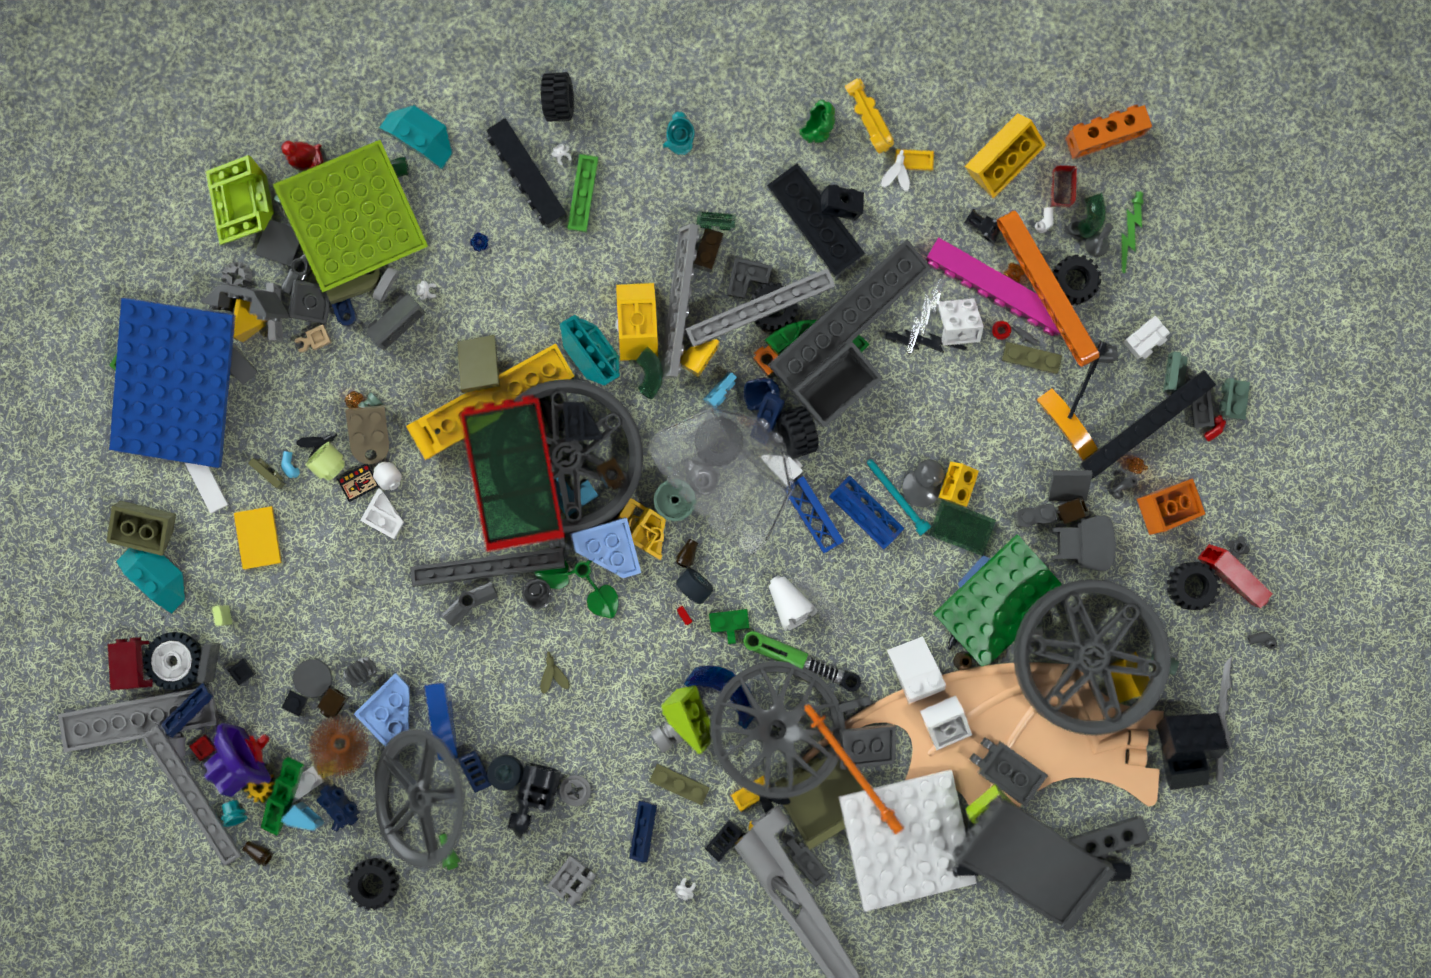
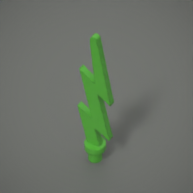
M1136 191L1135 198L1132 199L1134 215L1127 209L1128 238L1122 233V273H1126L1128 246L1136 252L1135 223L1142 228L1141 205H1143L1144 200H1142L1143 192Z

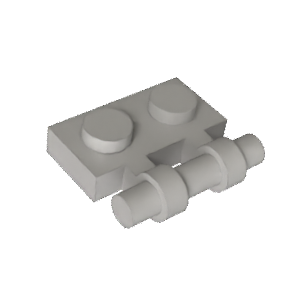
M570 855L546 887L561 899L568 893L570 898L567 900V903L573 906L576 901H580L583 897L582 893L586 888L593 884L592 880L596 874L591 870L586 876L582 874L586 866ZM578 879L581 883L575 890L571 886Z

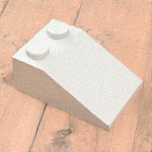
M923 636L887 650L909 704L945 690V682Z

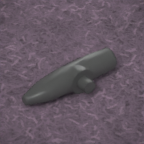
M1012 326L1013 330L1021 336V342L1028 341L1032 345L1037 344L1038 340L1020 327Z

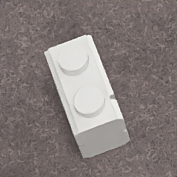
M1154 316L1124 340L1123 343L1136 359L1141 357L1145 359L1153 353L1151 349L1156 344L1160 347L1168 340L1166 336L1170 332Z

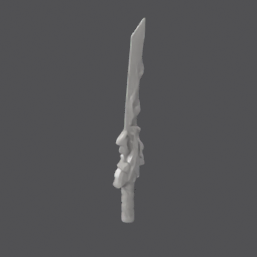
M1232 657L1224 664L1218 713L1229 747H1231L1230 732L1227 729L1228 721L1225 719L1226 711L1229 710L1227 693L1228 689L1231 688L1230 670ZM1224 755L1216 758L1215 781H1223Z

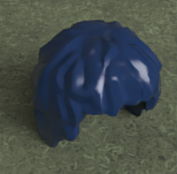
M765 377L747 381L743 391L747 409L759 411L765 394L769 391L780 397L779 385L772 379Z

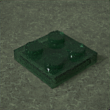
M698 211L696 225H700V228L705 229L717 226L720 230L729 231L731 228H735L736 214Z

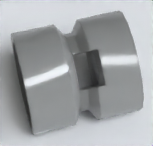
M668 722L664 723L663 728L659 726L650 732L662 753L671 749L673 743L679 744L684 741Z

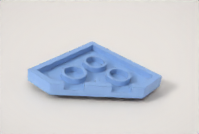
M626 517L570 533L576 553L622 578L641 573Z
M395 673L354 713L384 746L400 732L409 730L410 686Z

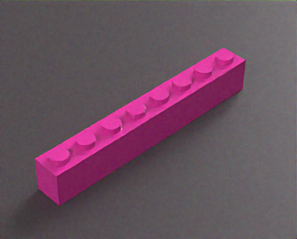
M938 237L925 259L930 267L936 270L938 268L945 271L944 274L951 279L956 277L961 280L963 286L969 289L971 287L978 290L977 293L984 298L989 296L994 299V303L999 307L1003 308L1006 306L1011 309L1010 312L1017 317L1022 315L1027 318V322L1032 326L1037 327L1039 325L1044 328L1043 331L1050 336L1060 334L1035 292Z

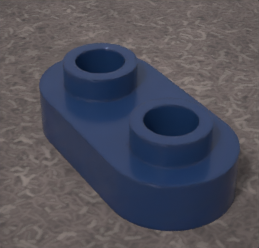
M351 298L343 300L341 303L332 304L337 321L341 325L351 326L356 322L357 315ZM345 314H350L349 320L344 319Z

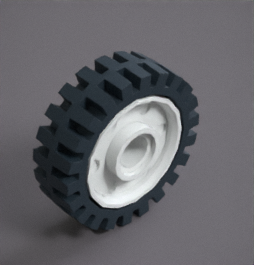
M180 632L165 633L153 639L154 641L150 642L148 649L145 650L146 656L143 657V661H145L143 666L147 670L146 675L153 680V683H156L158 687H163V689H181L191 685L198 676L202 654L199 643L193 637ZM173 655L177 658V664L175 666H173L170 662V659Z

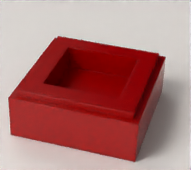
M683 606L676 610L685 625L693 622Z
M206 734L189 746L200 762L216 751L215 746Z

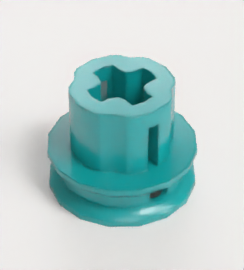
M238 800L229 801L222 805L224 815L221 817V820L224 821V827L235 826L248 819V816L245 815L246 810L241 809Z

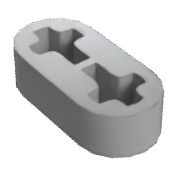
M391 266L387 268L373 293V298L380 302L384 301L399 275V270Z

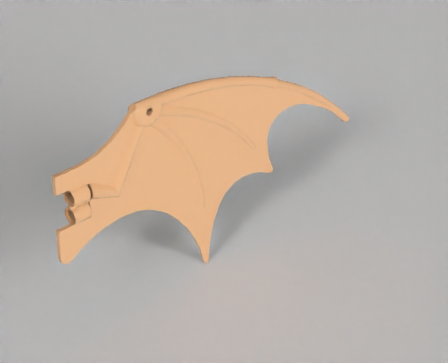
M1030 662L1033 679L1044 698L1069 664ZM1014 663L991 664L943 674L942 678L946 685L944 691L909 704L902 689L871 704L845 721V729L860 728L873 723H890L906 730L911 738L913 750L905 780L952 770L956 791L962 794L969 805L994 785L978 773L980 767L969 760L973 753L984 759L989 752L986 747L980 744L984 737L995 745L1001 741L1048 775L1037 791L1053 782L1068 778H1092L1111 783L1126 790L1147 806H1153L1157 802L1160 769L1145 767L1147 763L1146 748L1149 740L1148 729L1157 730L1156 725L1163 719L1164 711L1150 710L1146 716L1135 724L1110 734L1085 735L1071 732L1047 721L1030 705L1018 684ZM1076 668L1060 691L1064 694L1084 673ZM1088 681L1058 710L1067 716L1080 720L1094 721L1104 719ZM1102 693L1105 702L1110 701L1109 697ZM956 696L965 713L972 735L936 750L920 711ZM1053 696L1050 699V705L1052 707L1058 704V698L1056 696ZM1119 704L1121 713L1130 707ZM1113 707L1108 710V716L1112 718L1116 713ZM825 737L818 742L822 747L830 744ZM813 747L802 759L808 763L820 751ZM1005 793V795H1006L1016 806L1020 807V806L1022 805L1021 803H1019L1018 801H1016L1014 798H1012L1011 796H1009L1007 793Z

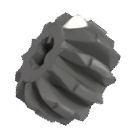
M363 657L350 665L344 671L343 676L351 687L357 688L375 676L378 669L373 660L371 661L369 657Z

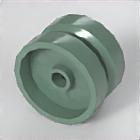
M679 478L668 479L660 484L654 495L655 509L660 516L670 521H680L690 516L697 502L696 491L693 490L691 484ZM677 496L679 498V501L677 503H673L674 501L671 500L672 497Z

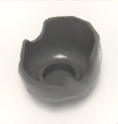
M932 459L922 461L914 470L916 479L925 488L937 487L945 479L944 468L938 461Z
M539 578L531 579L523 586L522 596L530 608L542 609L551 601V588L545 580Z

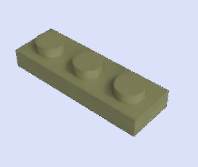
M1006 342L1002 361L1053 374H1058L1062 355L1010 342Z
M658 763L649 781L699 805L703 804L710 787Z

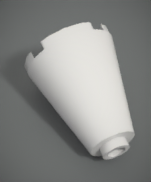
M779 575L770 581L769 589L785 631L787 628L792 630L806 622L809 614L813 617L817 613L816 607L786 577H780Z

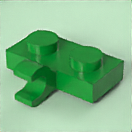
M747 609L709 613L711 633L727 631L728 644H736L734 630L749 628Z

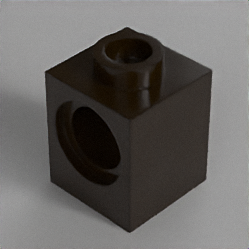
M615 458L597 466L596 471L607 490L610 488L615 490L623 485L622 482L625 480V476ZM613 471L616 473L617 478L610 480L607 478L606 473Z
M1083 497L1057 506L1059 509L1057 510V515L1064 524L1090 515Z
M330 687L317 708L321 710L320 713L323 716L334 718V716L338 715L349 697L336 688Z

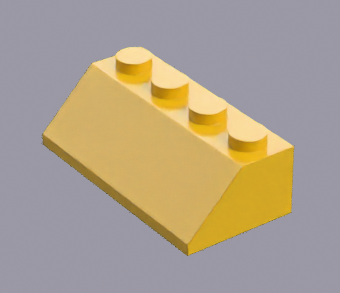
M1017 113L965 165V168L970 176L994 199L1036 157L1046 144L1033 121Z

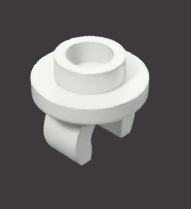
M560 144L553 148L554 151L551 155L556 157L560 165H563L561 161L562 156H567L569 161L572 160L571 155L568 153L570 149L568 145Z
M421 281L417 286V295L421 300L436 297V294L429 292V288H435L436 284H428L427 281Z
M684 878L680 886H676L675 891L677 896L683 900L692 899L694 896L692 891L695 889L696 884L693 883L690 888H687L685 886L686 878Z

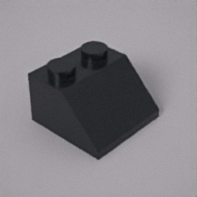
M1161 745L1165 777L1170 790L1209 785L1210 768L1206 759L1166 762Z

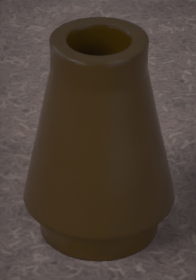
M688 539L677 554L675 563L681 567L690 568L694 563L699 543Z
M963 651L957 653L953 659L954 666L958 670L969 669L972 665L971 655ZM964 658L968 661L966 665L962 664Z
M248 841L243 847V851L258 866H266L272 859L273 853L270 852L269 848L252 843L251 841Z

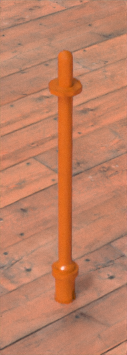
M805 705L804 709L813 721L810 726L812 728L818 727L881 812L880 819L887 823L894 835L900 833L905 827L895 816V811L885 806L824 724L823 720L826 717L824 715L819 717L811 705Z

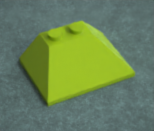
M247 155L206 171L219 245L227 244L265 230L274 214L267 176L254 159Z

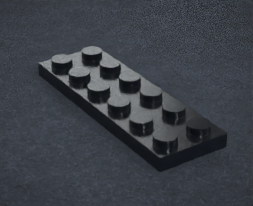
M798 163L767 185V188L834 277L865 255V252L838 217L821 214V193Z

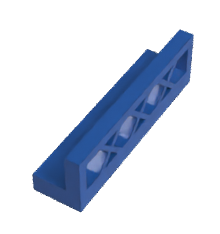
M850 475L829 496L883 549L891 544L904 529ZM847 483L850 484L854 491H850L845 485ZM861 498H864L868 505L864 504ZM874 511H877L878 513H880V514H881V518H878V517L875 515V512H874ZM888 524L892 525L897 531L894 533Z
M804 476L783 489L823 554L844 542ZM799 485L802 490L801 499L793 497L789 490ZM802 501L810 503L813 507L811 515L801 511ZM805 516L810 517V521H809V522H808V520L806 519ZM812 518L821 520L823 523L821 531L814 530L811 527ZM822 534L830 535L835 543L825 548L821 543Z

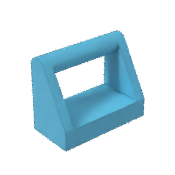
M303 801L294 805L281 820L287 826L307 830H315L324 823L323 819Z

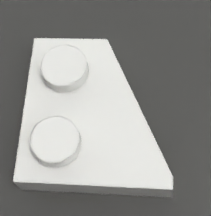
M378 488L360 521L395 539L404 521L383 490Z

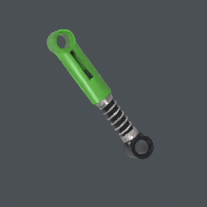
M750 631L744 636L743 642L745 647L775 661L789 662L801 669L805 667L817 675H821L822 678L831 679L832 682L834 681V683L850 692L858 690L861 686V678L854 672L843 671L842 669L837 670L835 667L832 668L831 665L822 664L821 661L818 662L816 659H811L808 653L756 631ZM751 635L758 637L759 641L756 646H750L747 642ZM764 643L771 647L779 649L780 652L776 653L772 650L762 647V644ZM850 676L856 679V684L853 687L846 685V679Z

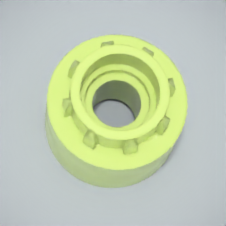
M327 442L309 458L306 467L319 479L324 478L330 481L344 468L345 462L342 460L343 455L330 442Z

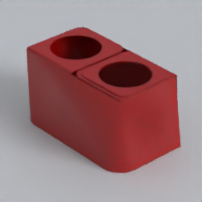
M1059 165L1052 171L1051 207H1071L1076 201V166ZM1054 171L1071 172L1070 204H1057L1054 201Z

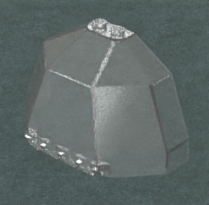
M717 405L658 431L646 445L661 473L664 476H669L667 480L675 489L681 485L684 487L679 493L689 503L694 499L697 501L693 508L703 518L708 513L711 515L706 521L715 531L719 528V533L723 538L753 556L771 539L795 490L786 447L782 442L784 439L777 432L773 433L769 429L770 424L764 418L760 419L757 416Z

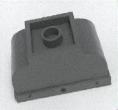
M851 341L796 387L792 393L824 429L879 383L883 377Z

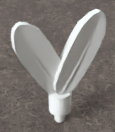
M900 150L896 163L883 176L881 181L882 187L890 185L898 176L902 189L905 191L909 190L910 181L903 164L905 158L903 150Z

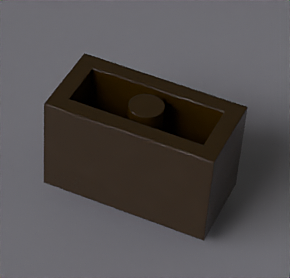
M705 227L694 261L695 268L712 273L724 233Z

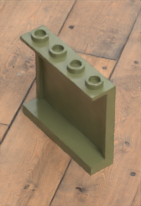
M827 756L820 760L816 757L809 761L808 764L817 772ZM840 758L833 771L822 783L806 793L789 797L791 800L790 804L784 805L809 850L845 829L839 796L864 791L849 769L843 770L840 768ZM802 767L797 768L793 771V785L807 780L812 774L802 769ZM785 777L775 782V787H788V779Z

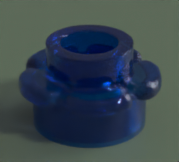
M476 233L470 239V245L473 246L475 251L480 252L487 249L489 239L485 234Z

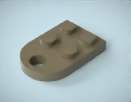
M385 406L345 409L352 455L364 464H376L382 461L389 451ZM368 450H374L377 455L375 458L370 459L365 453Z

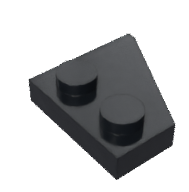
M584 401L563 402L565 441L603 440V435Z

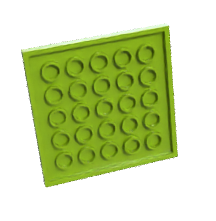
M377 140L273 184V188L322 292L428 247L381 140Z

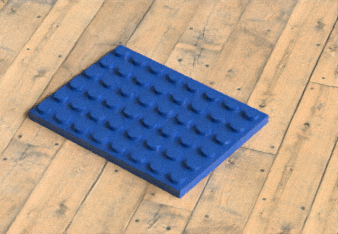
M121 298L109 450L215 468L222 467L235 315Z

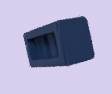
M477 750L458 758L474 793L492 786ZM472 758L475 759V762L466 765V761ZM478 765V769L472 772L469 771V768ZM479 772L482 773L481 776L475 779L472 778V775H475ZM485 778V783L476 786V782Z

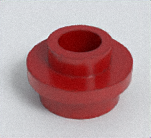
M998 321L992 327V334L996 339L1004 340L1010 336L1011 326L1006 321ZM999 327H1003L1005 329V332L1003 334H1000L998 332Z

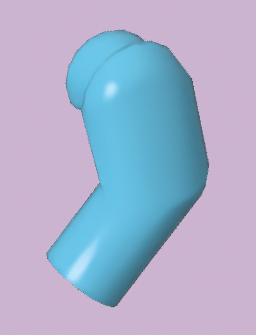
M283 451L281 469L287 477L297 478L300 470L294 468L291 464L293 452Z

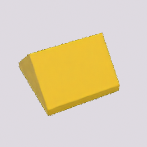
M1136 651L1131 653V655L1138 656ZM1119 659L1109 665L1137 668L1138 663ZM1111 672L1119 703L1141 696L1150 680L1148 676Z

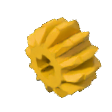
M275 781L263 782V789H257V784L247 783L246 785L249 787L245 788L244 792H250L247 796L248 799L254 796V803H257L259 799L262 803H265L266 798L268 799L272 795L271 793L274 788L272 786H274Z

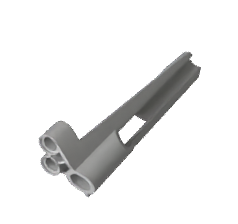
M775 806L767 813L761 814L759 819L755 818L751 822L753 827L734 848L826 977L861 978L774 835L790 822L781 808ZM775 876H782L802 903L801 911L796 919L771 885V881Z

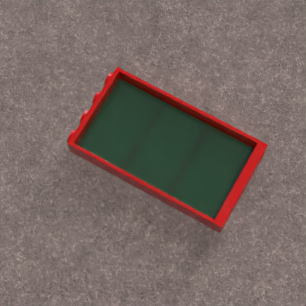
M534 395L524 396L522 401L515 402L514 398L502 400L503 404L495 406V402L483 404L484 408L476 409L475 406L464 407V412H460L486 552L564 538L539 399H534Z

